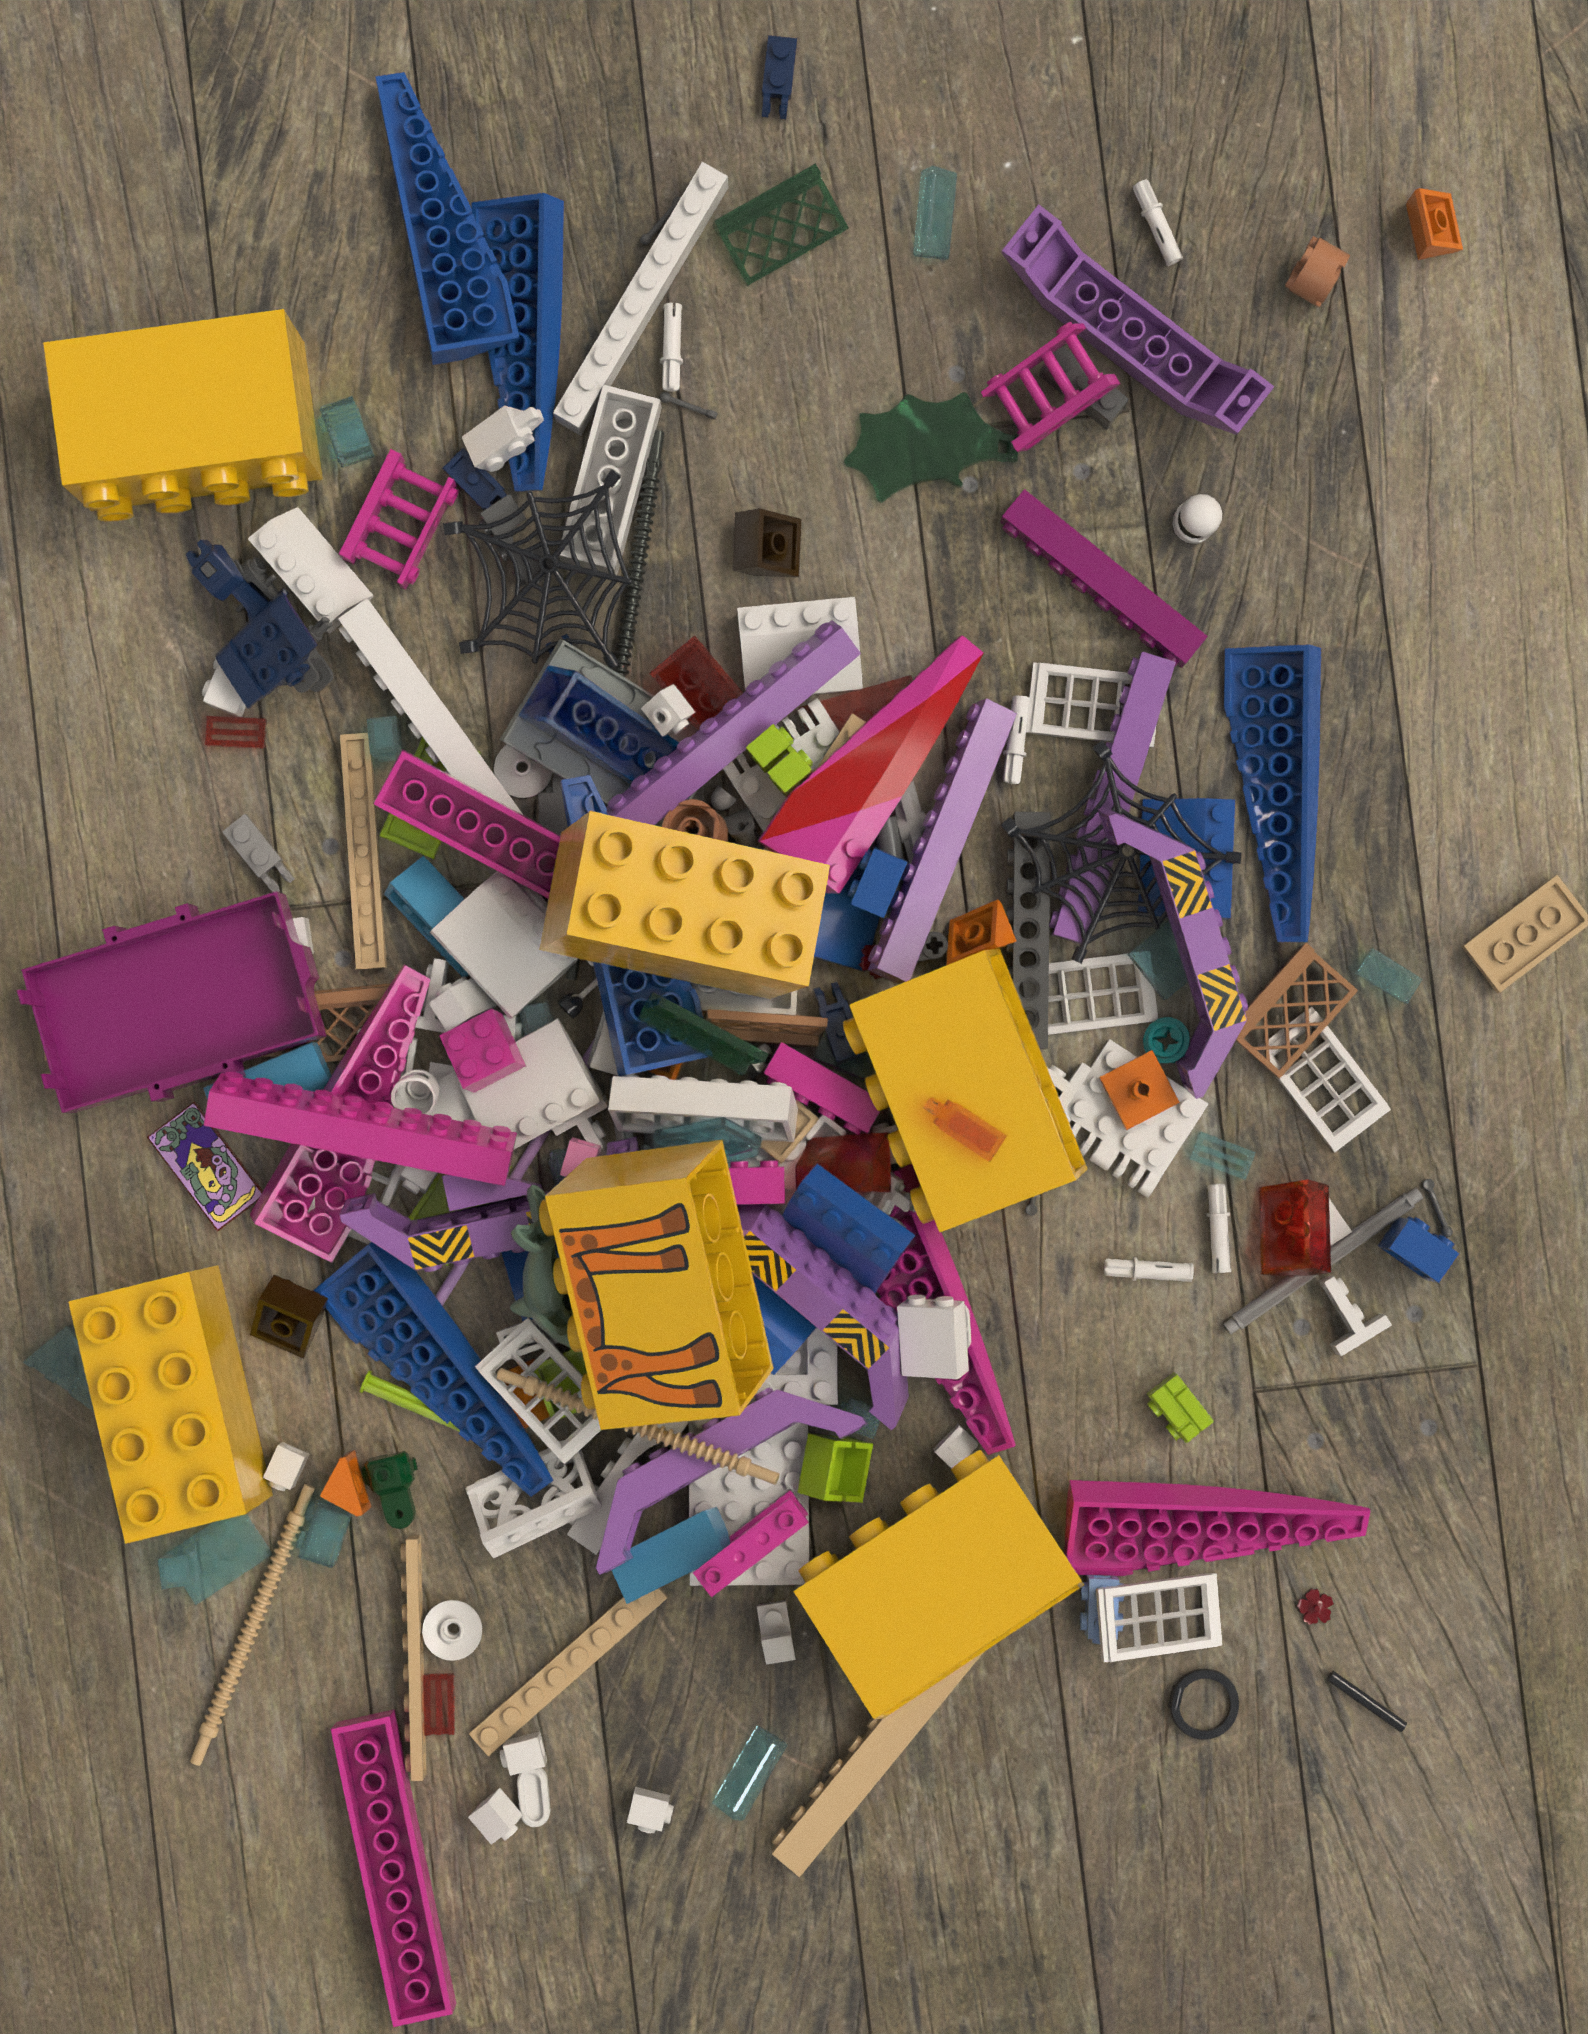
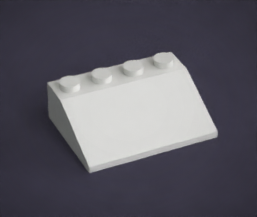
M855 597L737 608L745 691L751 682L760 680L765 676L774 663L783 661L788 657L797 644L806 642L812 637L820 625L831 620L844 629L860 651ZM860 655L812 695L863 690Z
M498 871L477 887L430 931L437 941L510 1019L562 977L579 959L539 950L545 915L511 878Z
M559 1018L515 1041L526 1067L475 1093L463 1089L457 1074L455 1075L476 1121L480 1122L482 1126L491 1128L494 1126H505L511 1129V1132L517 1133L514 1149L601 1102L603 1092Z

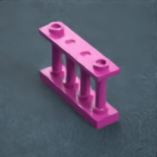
M1072 322L1063 325L1056 331L1058 335L1006 374L1002 375L1000 373L987 382L988 387L981 391L983 397H991L997 394L1019 429L1017 432L1019 437L1011 442L1017 452L1028 451L1120 385L1115 374L1103 375L1102 372L1099 373L1078 340L1077 335L1087 329L1084 323L1072 324ZM1066 343L1089 379L1087 381L1089 386L1081 392L1074 389L1053 354ZM1044 361L1065 395V403L1059 408L1051 406L1030 372L1033 367ZM1018 378H1021L1042 413L1040 415L1042 420L1035 425L1028 423L1007 389V386Z
M390 449L339 555L343 560L353 565L357 558H364L400 575L397 583L406 590L409 584L413 585L420 572V569L417 567L447 506L454 504L459 491L456 489L457 484L455 480L448 477L445 485L442 486L406 469L402 454ZM402 479L439 497L432 512L393 495L391 488L395 480L399 481ZM389 505L426 523L419 538L417 539L380 521L378 515L382 506L387 507ZM376 531L413 549L406 564L404 565L367 547L365 541L369 533Z
M791 1489L732 1533L729 1536L730 1544L696 1569L693 1574L707 1593L713 1597L808 1524L809 1521L806 1519L808 1512Z

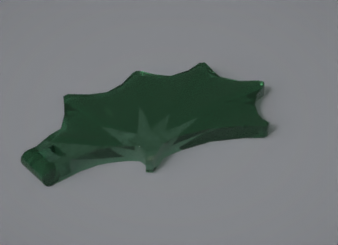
M965 392L951 400L939 403L925 402L907 394L897 406L888 412L879 414L862 412L859 414L861 434L856 448L845 458L844 464L864 474L874 488L877 501L883 503L892 495L911 485L928 481L945 480L961 488L963 483L959 478V473L980 462H1017L1018 452L1011 442L1019 436L1008 435L985 423L976 412L968 394ZM999 443H1007L1006 453H998Z

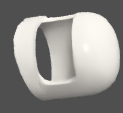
M1198 494L1191 496L1177 508L1173 515L1172 525L1175 534L1187 543H1202L1218 529L1222 521L1221 506L1215 498L1209 495ZM1179 513L1185 529L1195 536H1201L1200 538H1190L1182 532L1178 524Z
M421 1069L408 1071L395 1084L391 1092V1102L397 1109L416 1108L422 1111V1114L428 1115L439 1097V1084L430 1072Z

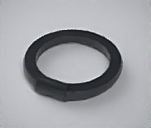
M1205 1668L1196 1669L1186 1673L1172 1686L1168 1707L1170 1708L1174 1723L1184 1734L1195 1739L1208 1740L1221 1736L1231 1728L1239 1712V1696L1232 1681L1221 1672ZM1199 1679H1212L1221 1683L1225 1687L1230 1700L1229 1711L1223 1722L1207 1730L1191 1727L1183 1720L1180 1713L1184 1689L1190 1683Z

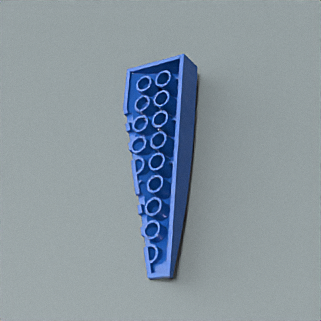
M405 73L375 76L432 364L464 360L518 341L519 333L508 282L497 264L493 251L489 248L484 233L477 223L469 202L432 132L428 119L425 118L420 103Z
M546 193L478 201L471 204L472 213L484 233L490 250L493 251L501 272L508 282L519 333L518 341L488 351L494 385L498 387L500 399H497L499 409L503 406H508L525 411L529 407H533L536 410L539 409L544 418V421L532 431L535 441L529 444L523 453L509 459L514 490L516 492L543 490L556 398L562 315L564 201Z
M1313 645L1225 648L1224 709L1231 726L1230 735L1232 743L1235 744L1238 770L1242 774L1244 783L1242 788L1252 832L1257 840L1258 848L1256 849L1259 861L1262 862L1265 876L1263 880L1265 889H1268L1271 902L1269 906L1277 942H1308L1318 814L1321 648Z
M590 775L560 781L568 827L589 811L608 815L606 812L607 808ZM593 962L618 1076L635 1074L712 1056L700 1000L690 982Z
M371 1242L313 1290L328 1298L327 1310L355 1344L360 1342L369 1350L368 1355L376 1362L379 1360L392 1370L390 1374L395 1379L407 1383L411 1387V1393L447 1424L451 1422L460 1430L459 1435L467 1442L471 1439L483 1450L481 1453L489 1461H496L503 1467L502 1472L530 1497L553 1481L512 1407L476 1369L475 1366L481 1362V1359L413 1268Z

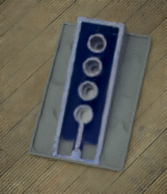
M560 639L499 740L562 779L590 775L604 804L608 806V802L614 796L622 794L630 788L631 783L637 777L645 775L653 769L657 760L663 756H668L677 749V745L681 740L691 737L700 730L701 724L692 718H688L687 721L690 724L680 733L675 735L672 731L662 737L641 710L654 697L653 694ZM695 791L691 796H689L686 800L692 799L693 796L695 795L696 791ZM664 818L660 820L655 826L662 827Z

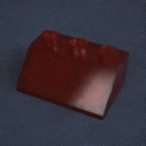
M695 635L649 673L662 689L673 684L676 686L695 711L688 720L697 731L700 730V726L704 721L718 715L727 702L737 699L743 694Z
M889 1132L811 1138L795 1166L796 1190L802 1180L818 1164L860 1195L891 1193Z
M1307 1179L1259 1187L1261 1275L1312 1276L1331 1273L1329 1185Z

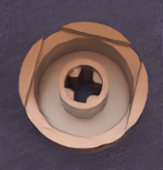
M1313 236L1300 261L1298 260L1289 275L1290 277L1285 287L1319 308L1335 285L1341 272L1340 269L1345 267L1350 255L1319 237L1318 239Z
M690 799L678 803L679 805L674 810H670L666 814L662 823L664 828L690 834L697 833L695 835L728 842V828L725 820L711 806L700 800Z

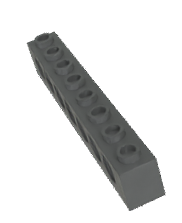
M1014 812L1012 820L1020 829L1026 830L1050 822V812ZM1050 827L1038 832L1050 834ZM1014 836L1013 848L1007 849V866H1013L1012 878H1007V895H1012V907H1007L1006 916L1010 925H1012L1017 942L1006 946V954H1012V966H1007L1024 1010L1031 1012L1035 1017V1022L1031 1028L1039 1048L1048 1049L1050 895L1042 892L1037 894L1032 892V889L1036 887V876L1031 880H1026L1021 876L1020 868L1023 865L1029 864L1034 868L1035 866L1030 853L1021 846L1020 840ZM1035 838L1036 848L1033 851L1040 865L1041 884L1050 881V861L1040 839ZM1023 894H1031L1036 900L1035 907L1032 909L1023 908L1020 904V897ZM1030 923L1034 926L1036 932L1033 938L1025 939L1021 936L1019 929L1022 924ZM1028 952L1034 956L1035 965L1032 968L1027 969L1021 966L1019 957L1022 953ZM1027 981L1034 985L1035 994L1033 997L1024 998L1020 995L1019 986L1022 982Z

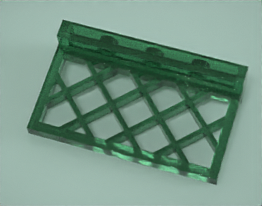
M816 163L716 219L712 225L716 234L720 236L747 287L849 229L821 178V172ZM817 185L823 195L821 207L804 202L807 191ZM803 194L801 201L794 199ZM787 202L799 205L796 221L779 217L782 205ZM825 202H827L831 210L824 208ZM803 207L819 211L815 227L799 223ZM777 208L776 215L769 214V212ZM822 213L834 216L840 227L831 232L819 229ZM762 216L774 220L770 236L754 231L756 220ZM777 221L794 226L790 241L773 237ZM752 223L750 230L743 228L746 225ZM797 227L814 232L810 244L803 246L793 243ZM736 231L749 234L745 250L733 247L728 236ZM817 233L824 235L819 239L815 240ZM752 235L769 240L765 256L748 251ZM772 241L789 246L786 257L782 260L768 257ZM792 247L799 249L796 252L790 254ZM737 253L743 254L742 262ZM747 256L763 260L761 271L752 277L749 276L744 267ZM766 262L774 263L765 269Z
M654 992L650 993L638 1017V1020L740 1075H745L749 1065L765 1062L769 1055L763 1050Z

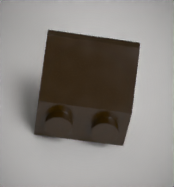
M761 508L736 512L733 571L753 576L799 577L801 519Z
M273 1275L259 1298L250 1335L304 1359L323 1318L328 1298L299 1286L288 1279Z

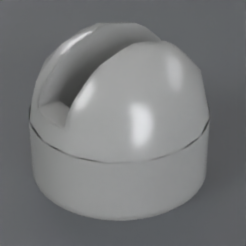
M719 785L711 795V804L720 811L729 809L736 801L733 796Z

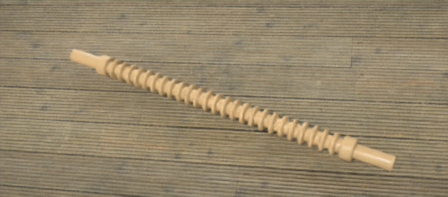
M500 1368L497 1373L498 1380L522 1388L525 1394L531 1396L537 1394L539 1399L544 1396L547 1402L552 1399L554 1405L560 1402L562 1408L567 1405L570 1411L575 1408L578 1414L583 1411L586 1417L591 1414L594 1420L598 1418L596 1409H587L582 1397L579 1398L578 1393L571 1395L570 1390L563 1392L562 1387L555 1389L554 1384L547 1386L546 1381L540 1383V1379L537 1377L529 1376L527 1378ZM658 1424L624 1428L625 1432L629 1431V1429L632 1430L633 1435L637 1434V1432L640 1433L641 1438L645 1437V1435L648 1436L649 1441L656 1439L657 1444L664 1442L665 1447L672 1445L673 1450L680 1448L681 1453L688 1451L689 1456L696 1454L697 1459L704 1457L705 1462L711 1460L713 1465L719 1463L721 1468L727 1466L730 1472L734 1469L736 1474L743 1477L748 1474L776 1485L779 1479V1473L753 1464L750 1458L745 1456L738 1458L737 1453H734L732 1456L729 1450L722 1452L721 1447L714 1449L713 1444L706 1446L705 1441L698 1443L697 1438L690 1440L689 1435L682 1437L681 1432L674 1434L673 1429L666 1431L665 1426L658 1428Z
M304 1484L294 1510L290 1511L286 1518L288 1524L283 1526L285 1532L280 1533L282 1540L277 1541L279 1547L273 1550L276 1554L270 1557L272 1564H268L267 1568L269 1571L264 1572L266 1579L260 1581L263 1586L257 1589L259 1595L254 1596L256 1603L251 1604L253 1610L247 1613L249 1619L244 1620L246 1627L241 1628L243 1634L237 1637L239 1643L234 1644L236 1651L231 1652L233 1658L227 1661L230 1666L224 1668L226 1675L221 1676L223 1682L218 1684L220 1690L214 1692L217 1697L211 1700L213 1706L208 1708L210 1714L205 1715L206 1722H202L199 1733L201 1735L190 1759V1762L194 1765L201 1766L211 1739L216 1738L219 1728L217 1725L222 1723L220 1717L225 1716L223 1709L229 1707L227 1701L232 1699L230 1693L235 1692L233 1685L239 1683L236 1678L242 1675L240 1669L245 1668L243 1661L248 1660L246 1654L252 1651L250 1645L255 1644L253 1637L258 1636L256 1630L262 1627L259 1623L265 1620L263 1613H267L268 1609L266 1606L271 1605L269 1598L275 1596L272 1591L278 1588L276 1582L281 1581L279 1574L284 1573L282 1567L288 1564L286 1558L291 1557L289 1550L294 1549L292 1543L298 1540L295 1536L301 1533L299 1527H302L306 1521L305 1512L315 1490V1487L312 1485Z

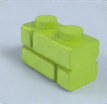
M1175 1372L1147 1393V1396L1151 1399L1147 1405L1157 1417L1161 1415L1165 1417L1169 1422L1165 1428L1176 1441L1181 1438L1185 1443H1188L1214 1422Z

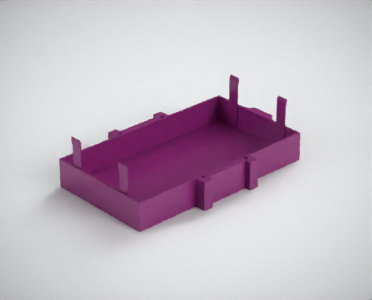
M276 891L201 915L197 906L186 903L176 906V915L127 930L119 926L102 929L106 944L22 969L27 990H17L21 1005L32 1006L51 1073L40 1075L44 1089L56 1090L61 1112L77 1113L146 1091L149 1092L151 1102H164L175 1098L173 1091L217 1078L221 1073L237 1072L245 1077L242 1062L327 1037L314 993L315 983L319 979L311 947L303 945L298 938L286 895Z

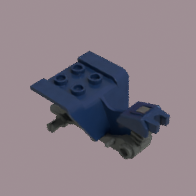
M208 540L197 542L201 550L200 556L197 551H188L185 554L192 566V574L212 596L224 601L232 593L241 603L236 608V611L240 613L246 608L249 621L216 653L218 664L245 706L251 708L257 701L269 695L278 686H294L300 693H305L309 689L314 692L323 690L333 680V672L324 658L317 652L316 647L318 645L316 642H319L323 638L322 634L332 627V622H329L330 619L323 616L314 626L306 627L286 596L289 593L284 588L278 592L273 584L276 576L271 575L269 577L267 575V567L262 560L254 557L240 565L237 559L233 560V558H230L222 545H212Z

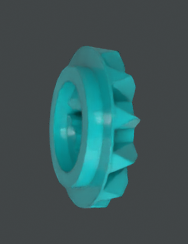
M1159 1018L1152 1022L1144 1033V1049L1146 1053L1153 1050L1158 1062L1161 1064L1175 1063L1180 1058L1185 1057L1188 1047L1191 1046L1190 1033L1186 1026L1175 1018ZM1170 1032L1171 1038L1178 1043H1174V1045L1169 1044L1168 1048L1164 1050V1045L1156 1039L1166 1038Z

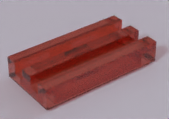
M207 716L205 745L211 747L266 749L265 737L267 731L265 730L267 719ZM213 723L259 725V730L213 728ZM212 735L258 737V741L212 739Z
M454 1673L424 1674V1736H431V1734L455 1735ZM431 1680H435L436 1727H432ZM442 1680H447L448 1727H443Z

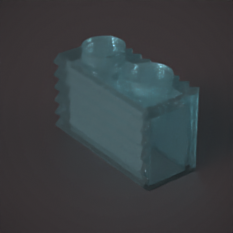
M353 396L319 407L322 416L317 417L322 433L329 434L331 443L327 444V448L333 462L338 460L340 466L344 468L375 457Z
M322 1497L318 1498L316 1503L311 1502L305 1517L306 1520L310 1521L307 1531H301L296 1544V1548L301 1549L298 1557L333 1568L337 1563L352 1514Z

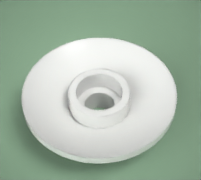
M508 745L500 750L494 763L495 776L507 793L517 798H530L541 793L548 786L553 773ZM521 762L528 765V769L524 773L517 771V766Z
M458 1600L443 1601L435 1605L426 1615L422 1628L423 1639L427 1648L435 1656L450 1661L460 1660L469 1656L477 1648L482 1637V1623L477 1612L467 1603ZM449 1624H457L459 1632L451 1633L448 1629Z

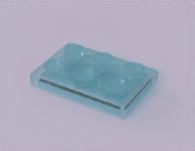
M244 1514L213 1522L166 1553L164 1557L195 1605H197L270 1557L272 1552L248 1515Z

